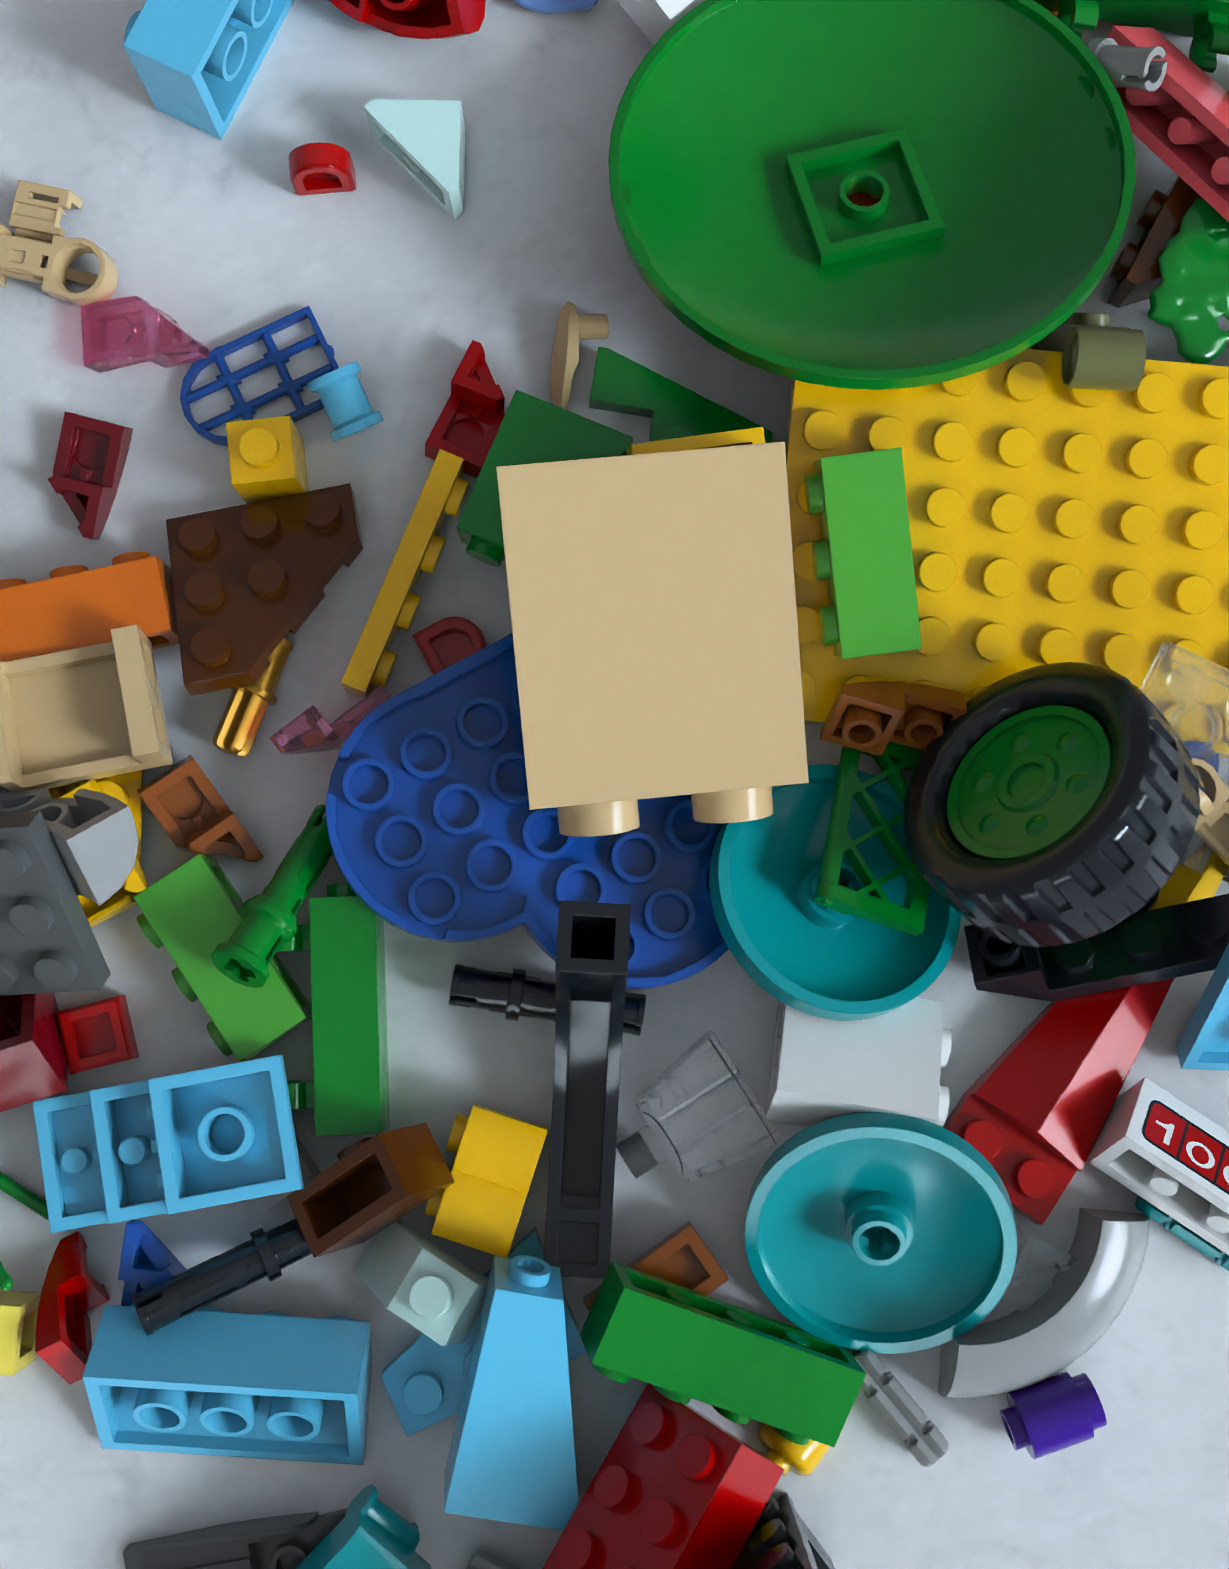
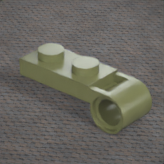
M1073 313L1045 338L1032 345V349L1063 352L1062 381L1065 388L1133 392L1140 384L1146 360V338L1144 332L1125 327H1109L1110 314Z

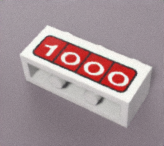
M1144 1077L1116 1099L1096 1140L1089 1163L1229 1255V1132L1173 1096L1169 1091Z

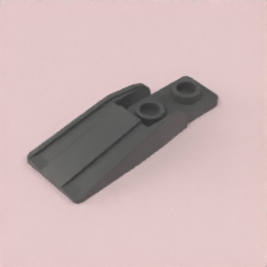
M348 1508L319 1515L318 1512L232 1522L131 1543L123 1551L125 1568L295 1569L342 1521Z

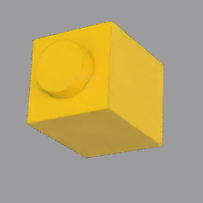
M290 415L226 422L231 484L247 504L309 491L304 440Z

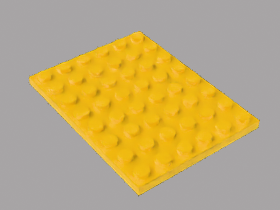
M1026 349L1016 356L980 372L946 382L913 388L883 390L847 389L805 383L793 379L786 443V466L804 721L825 722L842 685L874 681L922 684L966 694L967 702L993 683L1019 671L1050 663L1078 662L1099 665L1104 669L1113 670L1123 675L1132 684L1139 687L1169 721L1182 741L1212 743V757L1229 758V366L1146 359L1142 379L1138 388L1133 392L1065 388L1062 381L1063 352ZM901 447L922 649L841 659L835 656L834 645L824 646L821 637L819 607L829 606L827 579L817 581L814 573L812 541L822 540L819 514L809 515L805 495V475L815 474L814 461L819 458Z

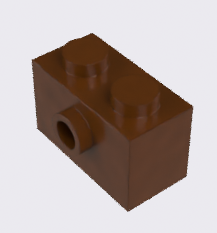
M422 1123L378 1133L374 1137H368L349 1145L337 1154L339 1161L304 1184L303 1189L296 1190L288 1195L287 1200L311 1253L316 1258L364 1243L455 1181L427 1124Z

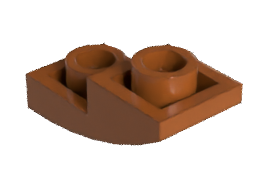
M874 681L842 685L820 730V740L882 756L889 741L924 751L933 739L944 734L943 724L948 719L951 722L959 716L966 714V694L939 687L905 682Z

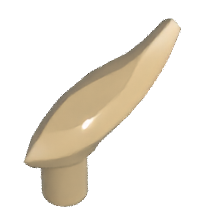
M567 301L560 310L554 332L550 366V395L553 405L566 410L571 392L573 373L579 363V340L607 339L609 334L607 314H577L576 306L570 301Z

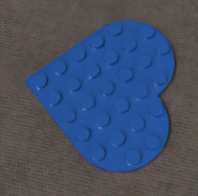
M512 633L380 704L354 728L344 742L331 774L326 798V822L330 847L335 862L351 890L364 905L389 924L422 938L444 942H470L488 939L523 925L543 952L556 962L559 901L631 904L626 989L655 988L683 980L704 970L729 950L714 916L709 887L712 851L724 823H702L693 820L691 794L638 799L640 826L628 832L605 836L572 837L559 833L557 807L529 809Z

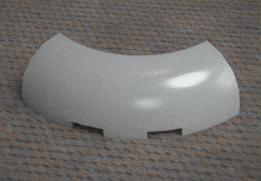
M47 788L0 794V814L41 811L76 894L82 895L100 906L121 889L135 866L139 844L134 817L126 804L102 792L88 789H79L73 795L74 798H52Z
M1080 1208L1078 1225L1069 1253L1058 1273L1052 1279L1054 1285L1037 1302L1022 1312L1016 1310L997 1320L976 1325L961 1336L953 1337L951 1341L941 1344L939 1395L946 1398H978L1021 1390L1051 1377L1085 1354L1106 1333L1122 1311L1133 1291L1145 1257L1151 1219L1147 1215L1140 1213Z

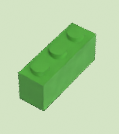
M901 447L819 458L814 461L815 474L805 475V495L809 515L819 514L822 540L812 541V559L816 580L827 579L829 606L819 607V622L823 645H834L835 656L841 659L922 649Z
M198 854L133 897L143 912L137 916V922L141 930L156 948L165 946L177 965L171 971L177 986L191 1002L199 999L212 1019L206 1025L208 1033L224 1055L230 1056L234 1053L239 1062L254 1058L312 1019V1006L277 953H275L267 966L270 976L263 987L259 988L246 987L236 983L221 973L212 963L211 955L217 945L227 943L242 919L239 911L244 905L243 900L215 857Z

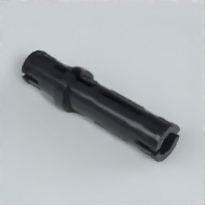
M455 964L449 1005L505 1013V1019L518 1021L519 1016L553 1020L555 1022L556 982L526 976V970L514 968L513 974ZM626 992L623 1033L640 1036L646 1004L645 994Z
M295 1218L267 1232H264L262 1227L249 1233L250 1240L155 1286L130 1295L146 1335L149 1336L154 1331L265 1277L271 1282L282 1276L281 1269L311 1255V1250L297 1219Z

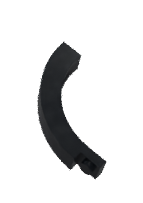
M559 901L555 965L554 1077L543 1260L550 1266L560 1267L561 1277L604 1279L610 1266L631 904Z

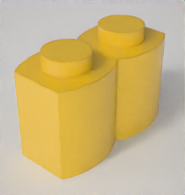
M478 1103L473 1105L470 1116L458 1113L446 1146V1151L457 1154L451 1171L455 1182L428 1200L425 1214L436 1218L431 1234L507 1258L549 1126Z

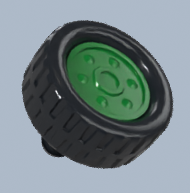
M1078 662L1044 664L1019 671L993 683L967 701L966 714L959 716L951 722L948 719L943 724L944 734L933 739L926 746L910 777L903 807V833L911 860L916 864L918 872L950 906L975 927L985 931L991 937L1006 943H1016L1027 947L1058 946L1085 940L1118 925L1134 913L1152 910L1156 905L1160 890L1181 863L1191 842L1199 815L1200 783L1197 769L1192 763V756L1169 721L1139 687L1132 684L1123 675L1113 670L1104 669L1099 665Z

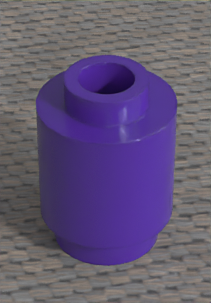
M1063 1372L1021 1390L1007 1393L1009 1407L1000 1410L1003 1425L1014 1449L1017 1451L1026 1447L1034 1460L1094 1438V1430L1107 1425L1105 1412L1099 1396L1085 1373L1071 1377L1068 1372Z

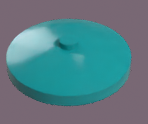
M828 764L808 765L809 783L772 786L773 814L771 816L753 821L724 823L712 851L709 874L710 896L714 916L720 933L738 964L752 980L777 1000L803 1013L824 1019L852 1021L874 1018L893 1011L913 1000L938 978L946 967L955 948L960 930L961 914L950 906L931 885L924 932L916 937L816 904L814 898L819 881L839 766ZM857 770V776L862 783L874 777L871 774ZM881 781L866 789L886 822L903 813L904 805L892 786L887 782ZM854 796L847 830L852 840L874 829ZM903 821L890 829L910 859L903 833ZM878 835L856 846L876 880L898 868ZM843 854L838 884L859 891L864 888V885ZM900 874L881 885V888L891 903L903 907L907 882L903 875Z
M884 1112L853 1113L833 1117L801 1130L777 1148L764 1163L751 1188L747 1204L744 1236L748 1263L755 1280L770 1303L789 1321L808 1334L836 1346L855 1351L870 1350L879 1354L909 1353L932 1348L961 1336L980 1323L995 1308L1010 1284L1015 1269L1017 1234L1014 1212L1009 1194L1000 1176L987 1159L967 1141L937 1124L912 1116Z

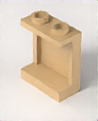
M137 624L110 629L111 642L8 662L0 661V785L11 792L38 788L50 789L173 764L152 644Z

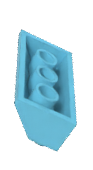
M134 1304L130 1306H104L82 1376L103 1449L352 1465L364 1464L372 1371L370 1322L355 1321L352 1318L340 1315L321 1319L290 1317L277 1311H267L261 1314L228 1313L217 1308L203 1307L147 1336Z

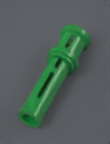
M321 804L315 807L306 826L294 841L267 887H265L261 895H256L246 900L239 911L242 920L227 943L218 944L212 953L211 960L215 967L236 983L252 988L263 987L270 976L267 966L281 943L290 942L297 932L296 914L333 854L327 832L326 816L323 818L326 812L325 805Z

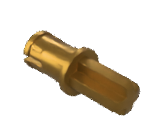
M285 638L282 639L268 657L271 664L254 684L230 688L233 690L213 737V745L218 749L239 757H245L249 754L268 705L274 706L278 701L273 693L289 654L294 649L292 642Z

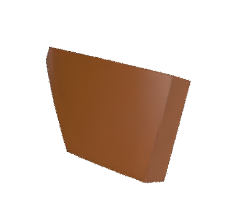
M191 754L137 790L142 800L176 846L185 847L191 853L204 855L206 853L242 858L244 861L257 862L264 857Z

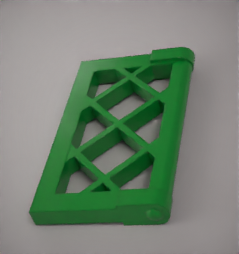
M889 741L882 756L842 746L819 881L814 898L816 904L843 914H851L915 937L924 932L930 884L918 872L916 864L911 858H908L890 829L892 826L903 821V813L886 822L866 790L887 778L904 805L908 785L899 771L907 769L913 772L923 750ZM860 753L873 757L882 771L863 783L857 776ZM853 796L874 828L854 840L847 833ZM876 835L879 836L898 867L876 880L856 847ZM843 854L864 885V888L859 891L838 884ZM900 874L903 875L907 882L903 907L891 903L881 888V885Z

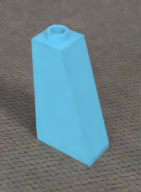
M519 1255L512 1259L494 1256L445 1469L444 1513L564 1531L579 1505L560 1267L550 1266L546 1261L529 1255Z

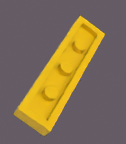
M442 449L438 452L341 681L342 686L348 692L369 699L373 687L376 686L384 690L391 677L398 654L389 651L398 628L407 632L410 630L422 601V596L414 594L416 585L422 571L430 574L434 573L446 544V539L438 536L446 514L454 517L458 516L470 487V482L462 479L464 459Z

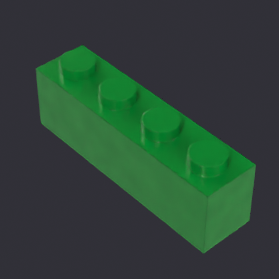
M613 1261L610 1263L580 1332L593 1368L601 1375L621 1383L629 1382L630 1378L653 1385L658 1393L677 1403L688 1404L691 1398L712 1405L723 1417L738 1424H749L751 1419L772 1426L785 1439L800 1445L808 1444L811 1439L835 1447L866 1376L865 1371L847 1348L836 1346L808 1334L802 1329Z

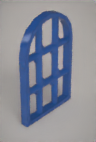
M310 306L302 308L223 346H218L192 364L182 382L180 401L185 418L198 435L214 444L228 446L227 436L214 435L208 431L240 416L243 420H252L251 414L256 413L255 409L289 394L296 410L284 416L290 415L293 422L324 409L321 399L305 406L299 392L304 391L302 387L306 386V383L339 368L334 358V349L331 345L327 344ZM308 318L316 334L278 351L271 335ZM263 340L268 350V353L263 354L265 358L231 373L224 357ZM321 343L330 363L292 380L285 363L290 361L289 357ZM215 362L221 375L216 376L217 380L191 392L192 384L199 373ZM275 365L282 382L277 384L279 387L245 403L237 385L242 384V379ZM227 387L235 403L230 406L231 410L198 424L192 416L190 403Z

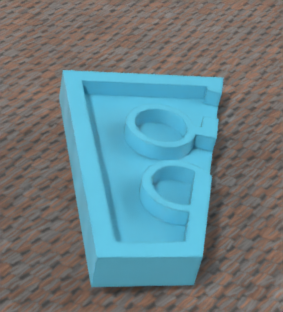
M536 1227L518 1242V1245L508 1253L507 1258L512 1259L519 1255H529L543 1260L544 1246ZM489 1269V1270L484 1274V1276H486L487 1278H489V1277H490L491 1269ZM563 1291L569 1362L587 1352L580 1336L581 1330ZM481 1312L463 1343L441 1346L421 1333L383 1369L381 1377L406 1436L412 1435L459 1412Z

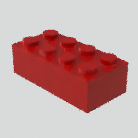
M648 1383L542 1569H731L785 1469L690 1405L677 1403L664 1397L654 1389L653 1385Z

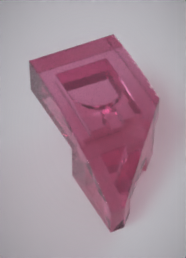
M138 296L111 299L81 306L83 364L94 371L101 373L147 361H152L164 368L209 358V349L203 343L191 337L177 325L178 322L169 314L152 306L148 301Z
M380 686L332 723L328 721L316 706L312 705L269 737V739L281 754L313 753L342 748L354 728L376 707L390 699V696Z

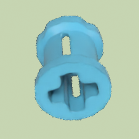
M358 361L306 383L311 393H318L334 427L330 433L333 442L384 421L380 411H373L357 375L361 372Z

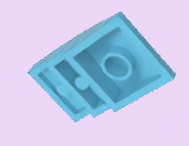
M283 1054L32 1102L50 1233L103 1223L112 1224L165 1213L167 1215L304 1188Z

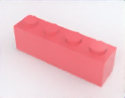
M1113 26L1106 38H1113L1118 46L1147 48L1158 46L1166 51V56L1163 59H1152V61H1167L1166 75L1157 90L1151 92L1136 88L1115 87L1129 120L1131 132L1229 222V94L1155 28Z

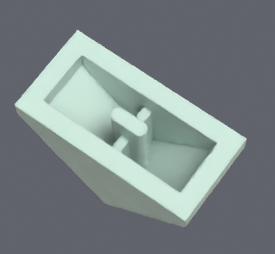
M372 98L364 106L372 137L456 220L464 212L466 128L461 100Z

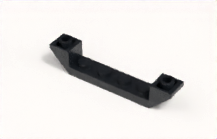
M1229 893L1134 913L1105 932L1085 940L1058 946H1020L1016 943H1006L993 938L973 924L964 926L974 985L980 991L1056 1002L1215 970L1229 943Z

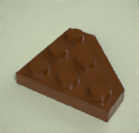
M350 483L166 520L183 682L190 695L195 696L254 684L271 664L268 657L288 632L295 634L325 597L323 589L342 565L349 567L363 550L356 499Z

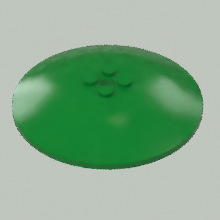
M705 0L686 13L660 37L644 56L630 78L617 108L611 131L608 157L610 198L616 226L626 252L643 281L677 319L711 345L745 363L770 373L805 383L836 388L869 390L913 388L946 382L983 371L1016 356L1041 341L1064 323L1090 296L1106 273L1124 234L1132 208L1136 179L1135 149L1130 123L1121 98L1109 75L1089 47L1065 23L1033 0ZM866 192L869 196L878 199L879 202L871 206H859L852 203L848 197L854 193Z

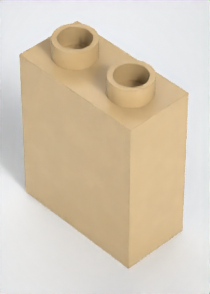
M785 441L496 467L529 809L557 807L559 833L572 837L605 836L628 832L640 826L638 799L691 794L693 820L702 823H738L766 818L773 814L772 786L809 783Z

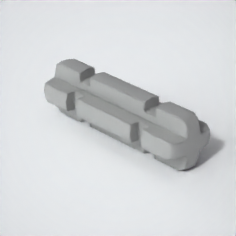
M870 1350L854 1351L852 1355L866 1373L860 1391L866 1390L864 1395L897 1437L900 1440H905L904 1444L908 1447L907 1449L922 1466L929 1467L936 1463L949 1448L948 1441L931 1420L926 1421L927 1416L891 1371L885 1373L887 1367L876 1353Z

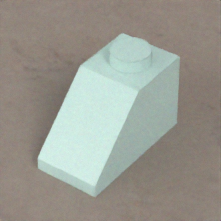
M400 1219L373 1237L353 1270L388 1310L441 1346L463 1343L482 1310L489 1278Z

